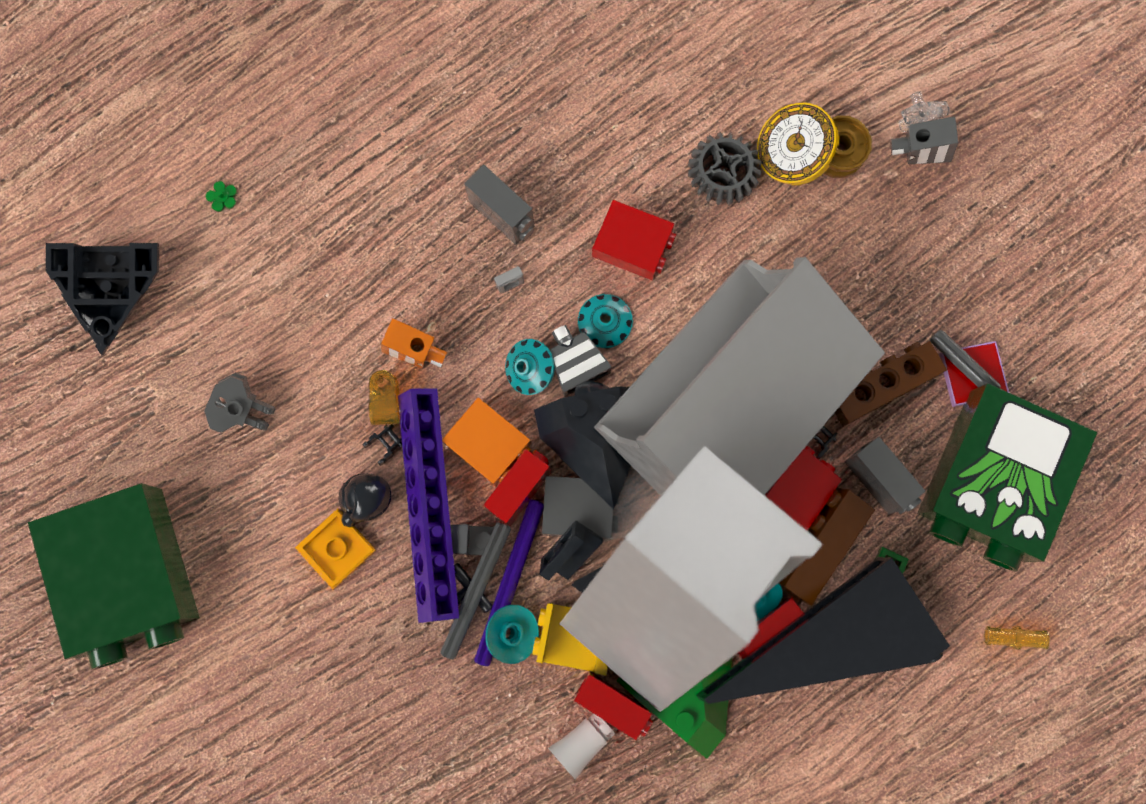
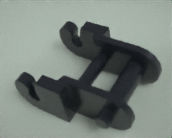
M393 424L385 425L384 430L380 434L374 433L368 438L369 441H365L362 444L364 448H367L378 439L387 448L384 458L377 462L380 466L394 456L393 451L397 447H402V438H399L392 430L394 428ZM387 434L395 442L392 446H390L383 438Z
M824 425L820 431L829 439L824 443L817 435L813 437L821 445L822 449L816 456L818 460L830 449L827 445L831 441L835 442L837 440L835 437L838 433L832 434Z

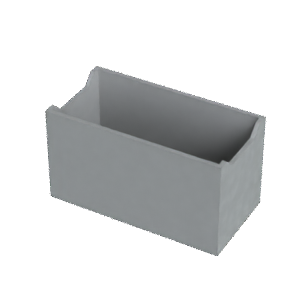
M797 257L793 261L794 267L792 269L767 270L752 260H743L594 426L660 496H662L704 446L761 494L765 495L884 355L883 349L806 257Z
M704 446L624 538L559 624L661 712L749 644L758 632L754 611L755 603L803 561L813 557L822 543Z

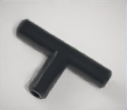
M456 563L454 565L455 577L463 586L457 592L459 607L472 579L462 566ZM483 594L478 606L484 613H488L493 605Z

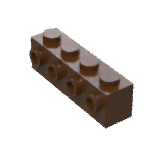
M837 487L807 531L822 545L813 557L803 561L783 578L779 585L798 600L812 606L876 509L851 490Z

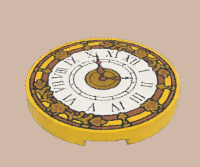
M794 103L779 109L766 121L758 137L757 150L758 159L762 163L761 167L774 180L784 184H791L792 186L806 184L817 179L830 167L829 164L839 145L837 126L825 110L811 103Z

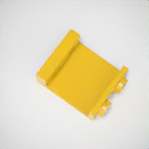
M547 603L546 609L541 608L538 625L543 626L541 638L535 637L532 652L533 655H538L536 662H545L606 675L608 666L559 624L571 607Z

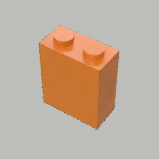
M479 397L442 439V442L495 487L503 480L525 449L529 452L532 451L529 448L532 444L531 440Z

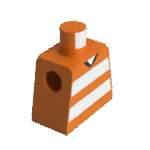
M392 318L381 343L382 353L423 368L426 361L441 367L447 354L446 351L433 346V336ZM414 345H420L423 348V350L420 352H415L411 349V347Z

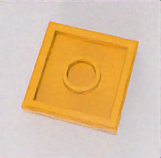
M338 508L295 547L332 590H335L377 551L355 526L350 528L342 524L341 519L344 513Z

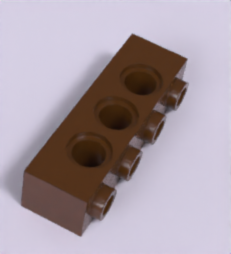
M919 341L904 349L906 354L899 358H896L895 354L879 362L882 367L874 371L871 369L855 388L865 392L866 401L858 400L854 389L834 412L841 425L844 427L947 371L932 343L929 341L921 345ZM904 363H909L913 366L914 375L905 372ZM880 376H885L889 379L890 388H885L880 384Z

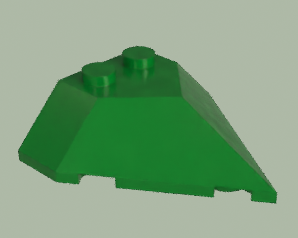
M733 656L661 712L621 677L617 679V682L706 759L726 736L729 700L707 704L699 700L696 694L732 668Z

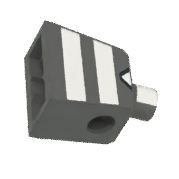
M948 117L909 125L906 137L890 139L891 155L907 154V162L910 165L952 162L958 146L956 118Z
M566 325L552 332L558 346L550 351L553 355L554 369L564 397L574 393L577 385L586 381L595 382L611 373L612 367L584 332L572 337Z

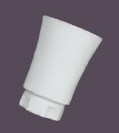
M593 713L588 720L585 718L575 729L548 747V749L576 780L586 765L615 733L603 719Z

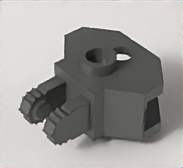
M235 372L223 378L214 386L204 412L210 429L222 433L237 424L240 426L247 424L260 430H267L268 422L249 415L250 411L254 408L271 415L274 414L276 408L256 399L257 395L251 393L247 377ZM220 397L224 398L226 403L222 402Z

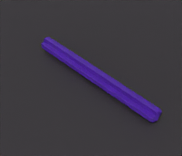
M529 500L474 658V662L479 665L489 666L491 664L493 656L486 644V628L490 618L497 610L511 605L544 509V504L540 501Z

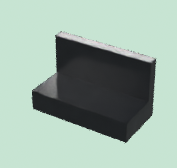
M575 520L541 558L539 575L549 581L557 572L569 580L603 543L604 539Z

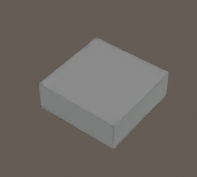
M518 266L494 277V281L499 293L502 294L524 284V277Z

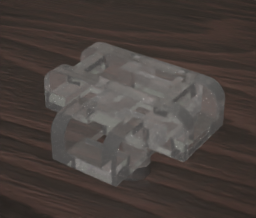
M921 91L910 95L913 106L901 111L903 119L897 122L900 130L907 132L908 126L911 124L942 119L948 116L950 108L947 101L925 102Z

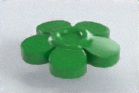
M222 181L214 183L213 188L215 191L210 190L206 193V199L212 203V209L216 212H221L224 210V205L228 209L234 208L236 200L232 197L236 196L237 189L233 185L226 187Z

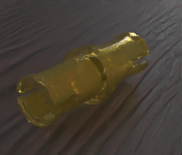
M986 626L984 632L986 645L1012 646L1016 650H1020L1022 647L1049 648L1050 637L1047 630H1025L1020 626H1013L1012 628Z

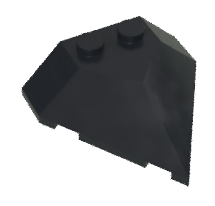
M46 243L45 271L50 279L55 281L62 292V297L84 330L90 334L96 343L95 347L101 355L105 354L159 273V243H129V246H81L75 243Z
M618 386L564 397L535 409L534 413L540 439L614 510L631 465L594 426L629 387Z

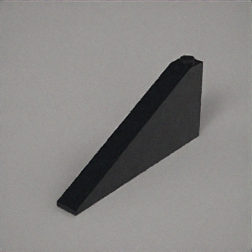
M878 557L697 693L696 696L699 700L712 704L934 663L943 656L942 652L949 648L950 645L894 560L889 557Z

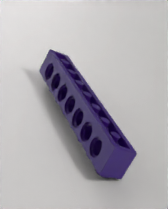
M437 388L409 389L398 395L418 623L459 619Z

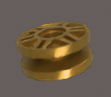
M838 115L832 117L838 129L839 143L845 147L846 151L836 148L834 157L829 164L830 167L823 174L832 178H845L857 172L868 159L872 149V138L868 128L860 120L851 116Z

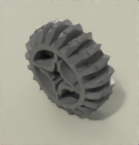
M719 132L717 133L716 140L709 135L706 138V143L700 141L697 145L698 149L692 150V159H689L688 166L691 168L688 171V177L694 178L691 181L692 187H699L697 191L698 196L704 193L707 194V202H710L712 197L717 198V205L721 204L722 199H726V203L731 205L734 197L740 203L743 200V195L750 196L752 193L751 188L757 187L759 183L757 179L760 178L762 173L758 168H760L762 163L761 160L755 159L758 156V150L750 151L751 141L745 144L742 143V135L735 140L732 139V132L728 133L727 138H724L723 134ZM712 155L714 165L710 167L709 171L704 172L703 162ZM744 165L746 177L738 183L736 172ZM714 182H721V183H723L725 186L718 185V184H716V183H714Z

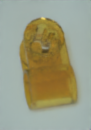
M376 371L369 379L371 425L400 424L398 380L388 371ZM384 378L390 382V385L385 386V390L378 386L379 383H383Z

